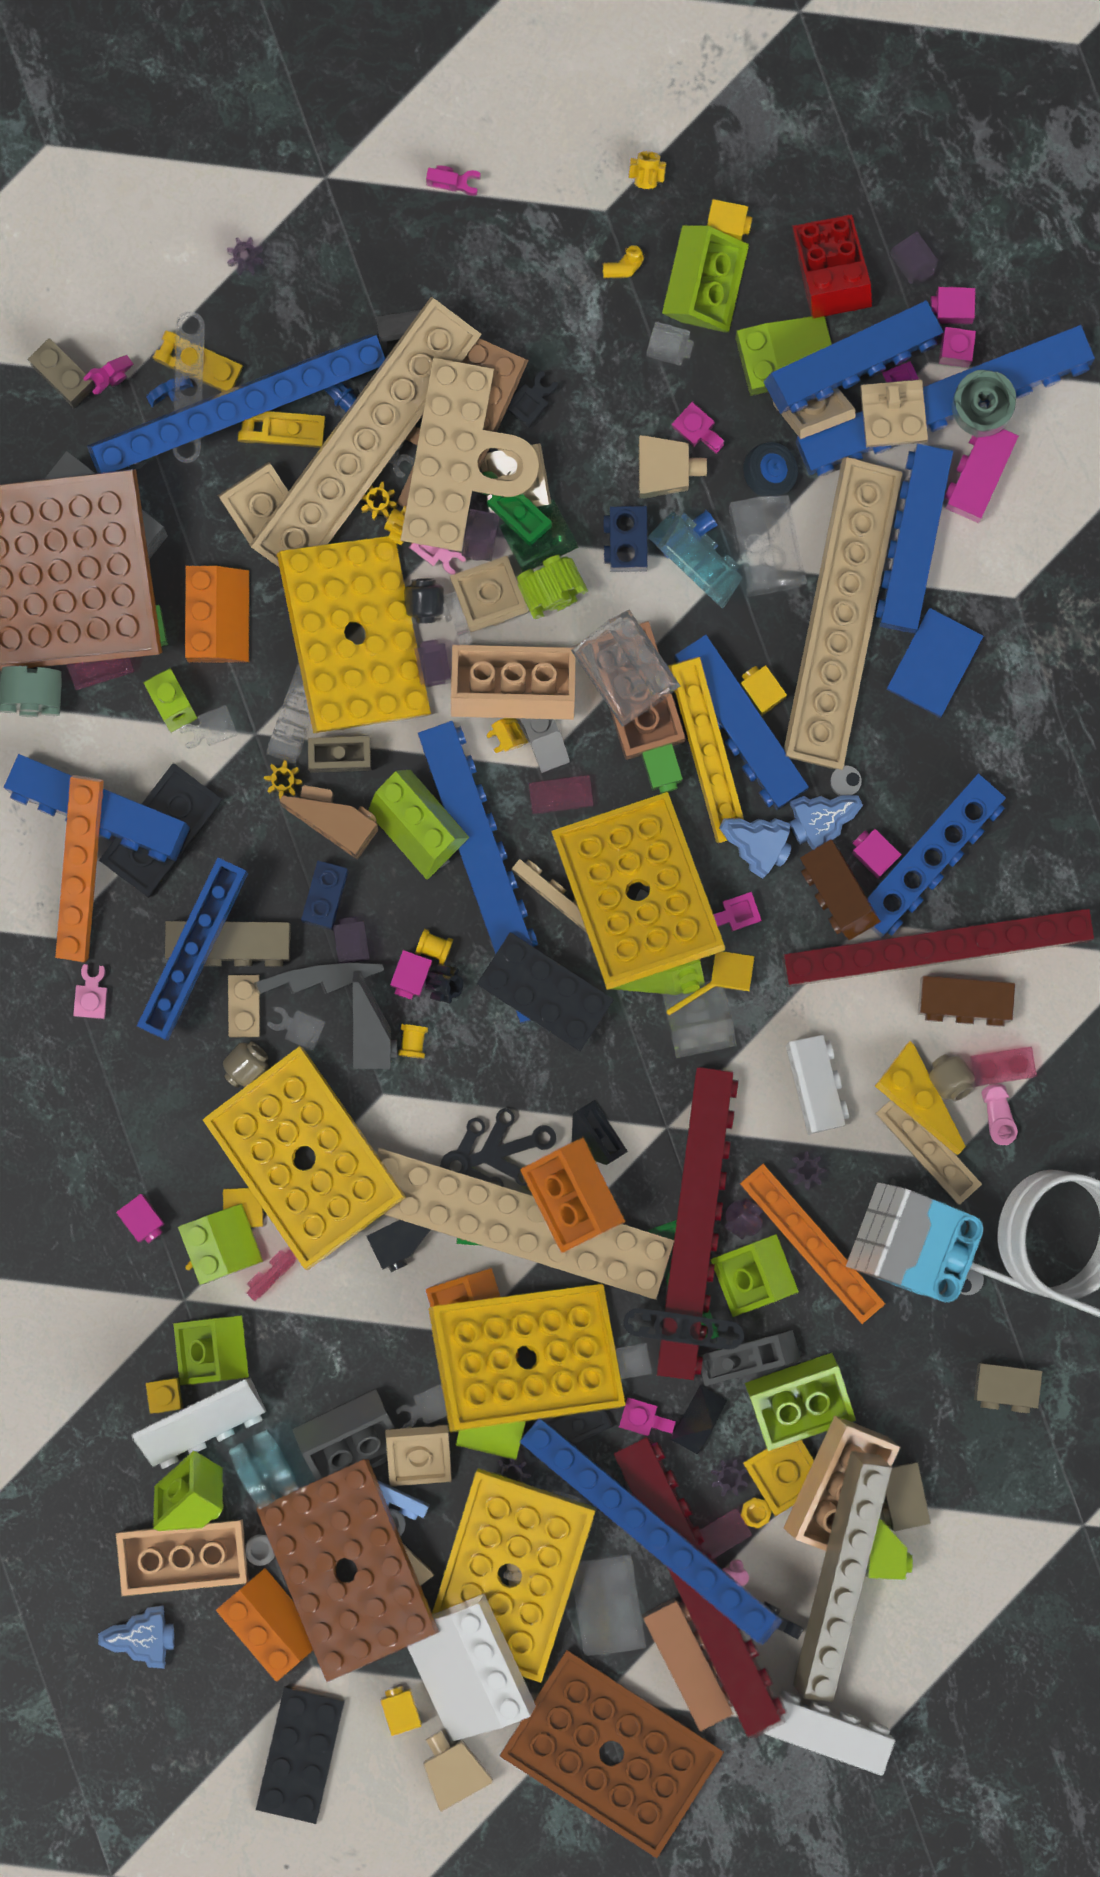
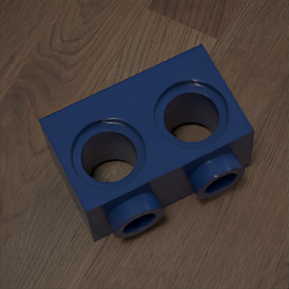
M647 506L610 507L609 515H604L603 517L604 534H610V545L604 546V564H610V572H647ZM622 517H628L633 521L634 526L629 531H622L617 527L616 522ZM623 547L630 548L634 552V558L628 562L621 561L617 557L618 550Z
M317 861L301 919L303 923L333 931L349 872L347 868Z

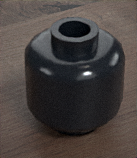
M413 579L411 584L404 589L406 614L416 618V623H434L435 617L444 613V588L436 583V579Z

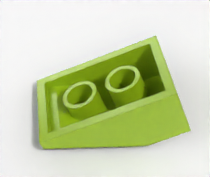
M825 316L813 319L812 317L765 323L737 330L735 337L750 396L768 392L764 380L772 372L832 345Z
M698 959L611 989L678 995L696 992L700 986L705 985L701 962Z

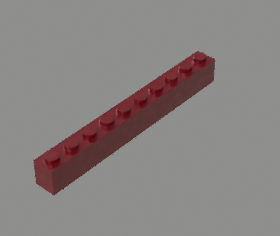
M1090 909L784 954L782 960L786 986L793 987L1086 943L1094 940Z
M696 1068L665 1312L702 1317L703 1313H709L711 1295L705 1294L706 1283L713 1282L715 1264H710L709 1259L710 1252H716L719 1233H713L714 1221H720L723 1203L717 1202L718 1190H725L727 1172L721 1171L722 1159L728 1160L731 1141H725L726 1128L732 1129L735 1111L729 1110L730 1098H736L739 1080L733 1079L734 1072ZM664 1318L662 1334L671 1336L677 1330V1323L672 1318ZM701 1322L694 1323L690 1328L691 1337L695 1340L705 1339L707 1326L701 1325ZM661 1340L656 1376L694 1380L695 1374L701 1375L703 1357L697 1356L698 1345Z
M646 1437L614 1453L632 1494L706 1555L702 1546L706 1542L704 1535L698 1525L693 1527L688 1517L692 1515L691 1508L685 1498L680 1499L675 1488L679 1486V1483L671 1469L667 1471L662 1462L666 1456L659 1442L653 1443L651 1439ZM712 1554L706 1555L717 1564ZM668 1568L747 1737L753 1739L786 1723L783 1717L787 1713L786 1708L779 1696L775 1698L769 1687L773 1685V1681L765 1667L761 1669L756 1660V1657L760 1656L754 1641L752 1639L747 1640L741 1628Z

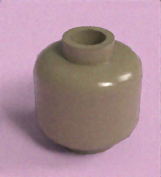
M254 1042L249 1044L239 1043L223 1061V1067L226 1071L224 1077L236 1088L240 1085L246 1087L268 1070L267 1059L269 1057Z
M945 1054L932 1063L934 1068L930 1072L929 1078L943 1099H952L956 1102L972 1092L975 1076L962 1057H948Z

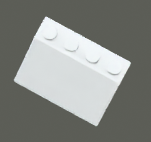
M248 1378L132 1434V1437L152 1467L160 1464L161 1468L164 1469L178 1462L177 1455L187 1450L190 1454L193 1450L199 1452L207 1448L205 1441L215 1436L219 1442L234 1435L233 1428L242 1423L248 1428L262 1421L261 1414L267 1411L251 1378Z
M485 1594L433 1614L440 1633L407 1647L451 1742L497 1730L531 1716L536 1705Z

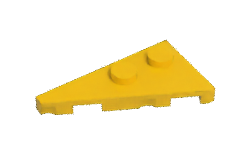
M909 1041L875 1084V1087L958 1155L966 1145L941 1096L932 1084L929 1073L915 1045Z

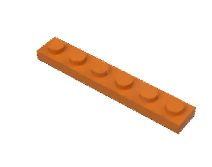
M77 775L70 777L55 958L78 962L89 960L104 784L102 779Z
M764 1164L759 1166L740 1183L741 1187L861 1324L885 1305L882 1299L856 1270L846 1267L848 1260Z

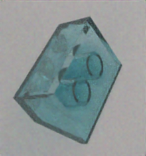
M672 511L648 538L723 609L743 578L736 571L740 566L728 554L722 558L715 551L718 545L706 533L700 537L693 530L697 524L684 512L679 516Z

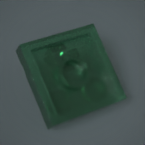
M554 499L551 500L549 505L537 507L552 521V527L531 546L506 523L499 526L522 573L542 566L543 561L559 554L561 557L579 548Z

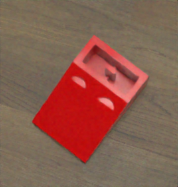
M852 215L792 226L812 319L872 307L871 282Z

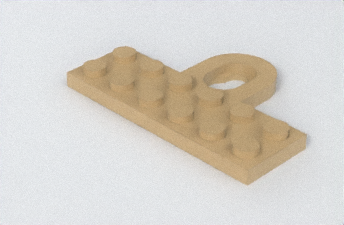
M433 358L400 541L461 552L472 491L501 497H515L526 492L535 482L538 475L539 462L533 447L526 440L518 436L483 430L494 369ZM489 448L501 450L506 457H511L516 461V472L512 475H502L495 479L488 478L479 471V456Z

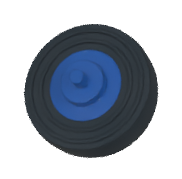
M766 442L754 447L747 454L743 464V473L748 486L756 494L766 498H775L787 493L794 486L798 475L797 463L792 453L785 446L775 442Z

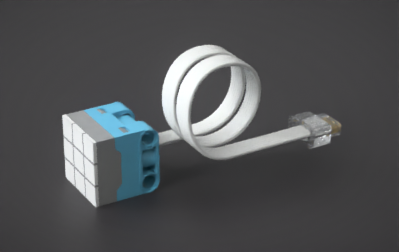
M1044 1170L1028 1176L1013 1189L1004 1204L998 1225L999 1252L1004 1266L1013 1278L973 1263L974 1255L983 1233V1225L977 1217L908 1189L877 1182L846 1267L912 1293L928 1296L943 1302L954 1301L959 1296L968 1271L971 1269L1021 1290L1055 1299L1100 1317V1309L1075 1300L1087 1296L1100 1288V1235L1092 1257L1081 1272L1068 1282L1049 1288L1036 1277L1031 1269L1025 1247V1234L1030 1214L1039 1198L1048 1189L1065 1181H1074L1083 1186L1092 1195L1100 1213V1181L1086 1175L1061 1170ZM966 1220L969 1223V1231L967 1232V1234H965L967 1228L965 1222ZM947 1282L946 1291L943 1294H940V1292L943 1291Z

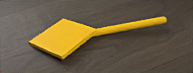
M723 951L716 953L711 982L669 1008L666 1013L668 1015L673 1014L715 986L750 991L754 956Z
M249 1188L223 1189V1210L242 1204L250 1226L263 1227V1208ZM191 1261L185 1266L186 1270H190L193 1267Z

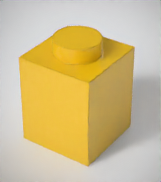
M712 199L707 226H711L741 241L743 234L749 235L752 217L747 216L748 206Z
M766 665L761 669L754 666L742 675L744 681L740 683V686L761 716L786 699L787 694Z
M179 1378L146 1383L150 1414L183 1409Z
M401 1685L385 1691L386 1696L382 1697L380 1701L391 1736L422 1726L411 1688L404 1690Z

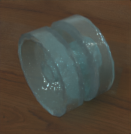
M268 1429L253 1436V1445L258 1456L255 1457L251 1448L244 1442L229 1449L237 1475L259 1509L275 1501V1494L269 1482L272 1481L279 1493L284 1496L299 1489L298 1483L282 1451Z

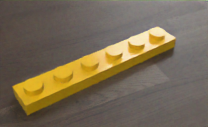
M694 657L668 665L715 840L717 843L727 841L719 829L723 819L741 818L744 820L701 659L700 657Z

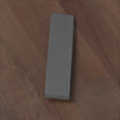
M365 963L317 965L284 972L254 984L258 994H261L287 983L291 994L321 983L326 994L353 983L354 971H360L363 978L383 971L384 968L382 964Z

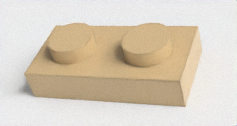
M228 975L229 1038L260 1037V994H258L254 984L260 981L259 975Z

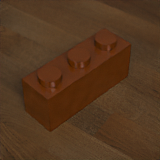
M832 839L800 857L805 866L801 873L810 887L814 884L819 892L815 894V897L823 910L829 908L833 916L828 918L837 934L843 932L850 941L881 922Z
M922 976L920 978L918 1015H925V1021L943 1022V1017L956 1018L955 1023L974 1024V1019L986 1020V1026L1005 1027V1022L1013 1020L1015 983Z

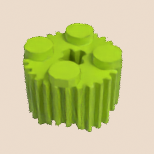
M559 554L543 561L544 567L535 572L533 569H530L516 577L519 582L518 587L533 619L544 617L543 612L547 609H550V611L556 609L557 611L564 610L578 601L575 595L580 593L584 595L588 592L572 558H568V556L560 558Z

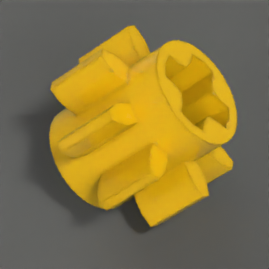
M642 151L638 153L637 159L631 158L628 177L635 178L634 184L637 187L643 189L655 188L657 181L664 182L666 162H660V155L655 152Z
M381 482L379 487L373 488L371 485L368 489V494H364L361 498L362 501L367 502L361 508L362 513L370 510L373 521L377 519V515L382 514L388 519L389 508H397V503L389 499L395 495V490L387 492L384 489V482ZM378 495H382L383 501L386 503H380L379 508H375L371 499H376Z
M406 506L403 507L402 511L394 508L384 527L385 530L390 532L388 538L394 540L399 545H402L404 542L400 540Z
M284 761L280 768H276L271 764L272 775L264 776L265 781L272 782V786L267 790L268 793H273L276 790L279 792V798L281 799L285 793L290 792L295 797V785L303 784L300 779H295L294 777L299 772L298 767L289 770L287 761ZM279 774H282L284 777L290 775L288 779L290 785L287 787L282 784L276 786L279 782L277 776Z

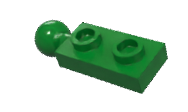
M492 471L481 472L488 478H498ZM523 494L515 497L492 495L487 501V506L529 546L533 545L552 527V521Z

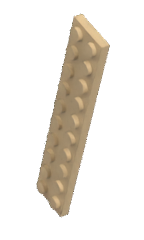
M430 297L256 535L250 546L279 567L277 553L280 551L327 545L423 415L433 358L461 363L482 334L433 297Z
M849 457L842 459L784 746L785 756L790 759L835 770H843L903 473L901 471Z
M378 1148V1157L406 1196V1198L383 1215L656 1300L674 1240L619 1224L561 1253L533 1196Z

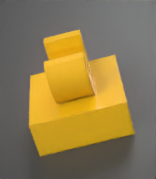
M516 718L498 720L491 724L493 730L489 731L486 735L487 738L497 736L500 745L493 749L495 753L514 750L528 743Z

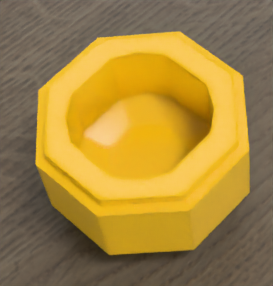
M753 1497L743 1503L740 1515L747 1526L759 1529L769 1523L771 1509L765 1500Z

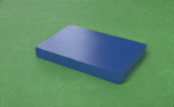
M929 608L886 690L941 718L983 635Z

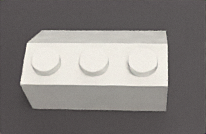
M821 1035L789 1042L786 1045L807 1134L810 1135L845 1126L844 1119L849 1118V1113L845 1100H839L837 1089H841L842 1085L838 1071H832L830 1059H834V1053L830 1040L825 1041L824 1036Z

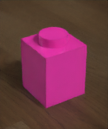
M938 287L936 296H931L930 307L933 313L936 314L938 322L942 324H972L975 318V288Z
M945 327L942 334L939 364L969 368L973 358L976 331Z
M876 829L870 834L865 830L853 842L856 848L852 854L877 879L901 856Z
M403 950L390 984L391 987L396 989L394 994L412 1000L413 995L420 997L426 977L432 966V960Z
M143 1194L138 1195L116 1212L135 1239L140 1243L143 1240L150 1243L163 1233L160 1228L165 1223Z

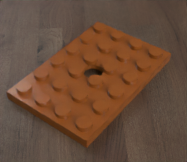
M369 1459L361 1460L256 1508L326 1682L335 1680L440 1633ZM343 1558L354 1561L357 1566L354 1580L349 1583L342 1582L336 1575V1565Z
M566 1649L535 1698L534 1703L536 1706L531 1716L521 1720L499 1756L657 1858L724 1751ZM608 1741L619 1743L624 1750L623 1759L617 1765H606L600 1759V1748Z

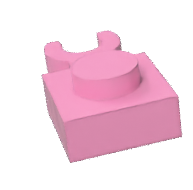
M411 543L409 546L412 551L432 566L440 560L443 569L452 575L456 571L449 566L450 559L456 557L461 562L466 560L461 553L456 551L450 552L448 549Z
M84 964L81 969V975L85 980V986L76 985L73 1016L105 1019L108 988L99 987V983L106 974L105 967L99 966V974L96 977H90L88 975V965Z

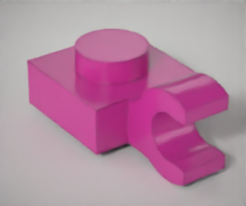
M437 165L435 169L428 167L426 185L453 192L458 190L467 195L475 196L478 189L469 187L467 182L472 178L480 180L481 173L469 170L463 175L458 176V173H454V169Z
M124 355L109 361L102 368L91 369L83 379L84 381L93 380L97 387L92 392L100 394L109 384L115 387L127 378L125 373L134 364L128 355Z
M693 402L672 423V428L694 447L701 440L717 454L724 446V440L710 430L715 425V422Z
M752 892L723 901L724 911L713 914L717 926L720 927L729 923L731 932L762 921Z
M627 1398L619 1427L649 1436L651 1427L673 1433L676 1421L656 1416L658 1406Z

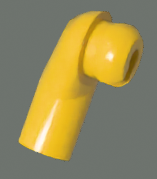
M635 245L630 246L626 249V254L620 262L603 263V278L631 277L642 265L644 258L642 249Z

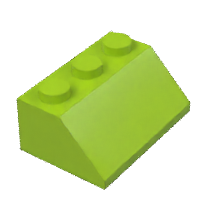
M682 226L662 314L682 323L721 332H729L749 244L711 226Z
M411 770L395 771L375 792L368 809L375 816L379 826L425 879H429L469 838Z
M832 1353L744 1383L768 1451L828 1431L834 1416L850 1422L856 1421L839 1366Z

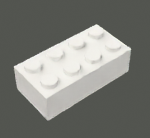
M784 1690L781 1691L780 1695L773 1693L774 1698L777 1696L781 1698L787 1713L783 1715L786 1723L764 1734L883 1776L895 1739L889 1734L890 1730L887 1727L874 1722H870L869 1726L859 1724L860 1719L857 1716L843 1711L840 1712L839 1716L831 1714V1709L828 1706L815 1701H811L810 1706L800 1703V1696Z

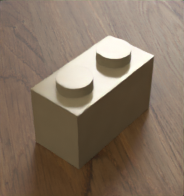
M50 338L28 358L31 367L73 408L96 388L93 380L84 381L83 377L86 373Z
M370 736L308 738V765L310 773L372 771Z
M978 1363L974 1400L981 1401L980 1407L999 1410V1404L1012 1405L1011 1411L1030 1413V1407L1038 1408L1042 1371Z
M918 1462L892 1466L885 1493L887 1507L882 1508L886 1526L891 1525L892 1530L895 1532L931 1524Z

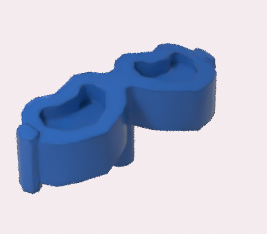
M188 375L179 376L160 384L146 397L153 408L155 404L163 400L167 395H169L172 402L176 401L177 397L174 392L190 387L194 388V385Z

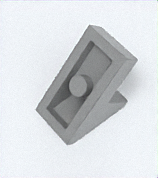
M521 718L541 773L570 763L560 730H558L554 719Z

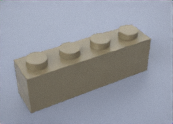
M166 921V960H169L187 921ZM225 922L204 966L218 967L222 966V961H234V966L252 967V961H265V967H283V962H290L291 925L287 922Z

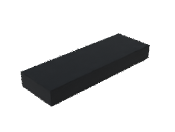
M606 1410L560 1416L547 1422L574 1445L613 1427ZM527 1432L522 1434L521 1440L527 1434ZM520 1443L521 1451L528 1466L540 1461L537 1456Z

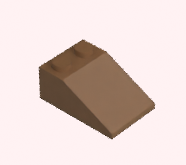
M282 796L279 800L284 809L357 860L378 831L375 816L362 806L356 810L348 805Z

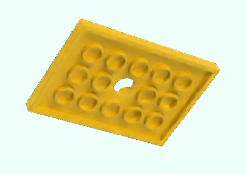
M386 536L278 552L277 558L313 733L430 715L431 711L411 617L406 614L405 584L396 542ZM349 622H357L365 629L366 637L362 644L355 645L351 640L346 639L344 630Z
M668 792L552 830L556 847L607 990L725 950L722 937ZM636 882H641L650 888L649 895L640 901H633L626 895L629 891V886Z
M299 1046L202 1119L304 1270L311 1269L406 1198L303 1047ZM308 1146L315 1152L316 1160L310 1169L303 1171L298 1169L294 1163L295 1152L300 1147Z
M603 1284L438 1305L428 1308L450 1432L626 1406ZM521 1346H527L528 1349L536 1354V1364L532 1369H523L516 1361V1352Z
M477 1469L432 1615L485 1594L522 1677L541 1683L596 1507ZM505 1564L516 1565L522 1573L521 1581L514 1586L503 1584L498 1575V1570L501 1566Z

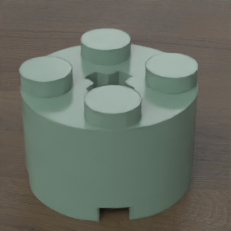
M977 370L968 374L959 383L951 403L953 417L961 429L977 438L991 436L1000 432L1010 421L1016 407V392L1012 383L1006 376L996 371ZM980 399L982 401L987 399L990 401L988 409L985 406L980 407L978 405Z
M27 666L3 667L0 674V712L16 713V710H19V716L38 717L39 711L42 712V715L60 716L61 671L37 667V669H27Z

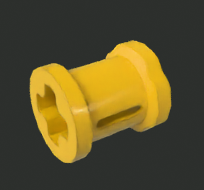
M424 928L415 954L418 956L424 954L438 959L439 964L444 965L453 939L448 938L446 940L432 935L428 929Z
M401 1024L403 1039L398 1055L425 1059V1053L422 1051L424 1035L428 1033V1027Z

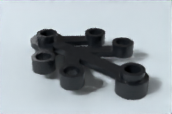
M504 1108L496 1114V1123L480 1152L469 1155L476 1137L482 1135L485 1131L484 1122L479 1118H472L467 1123V1132L457 1151H450L445 1154L441 1160L440 1167L451 1170L450 1163L458 1160L462 1164V1168L458 1173L489 1183L492 1180H497L504 1187L503 1181L500 1178H489L472 1168L485 1163L514 1178L517 1184L527 1186L526 1182H520L518 1179L521 1168L502 1158L534 1147L540 1150H548L556 1142V1133L550 1126L541 1125L533 1131L531 1136L498 1146L507 1127L511 1126L514 1122L513 1112ZM503 1112H508L511 1115V1121L507 1124H503L499 1120V1116ZM474 1121L482 1125V1129L478 1133H473L470 1130V1124ZM541 1132L549 1134L550 1140L548 1143L542 1144L538 1141V1135Z

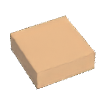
M304 785L302 786L300 797L301 799L332 803L334 794L332 790Z

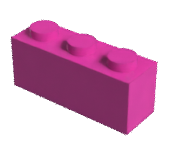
M1005 429L987 437L977 438L972 435L969 444L974 446L970 455L963 454L956 471L960 472L961 475L957 484L950 482L944 499L948 500L945 509L979 524L1019 436Z

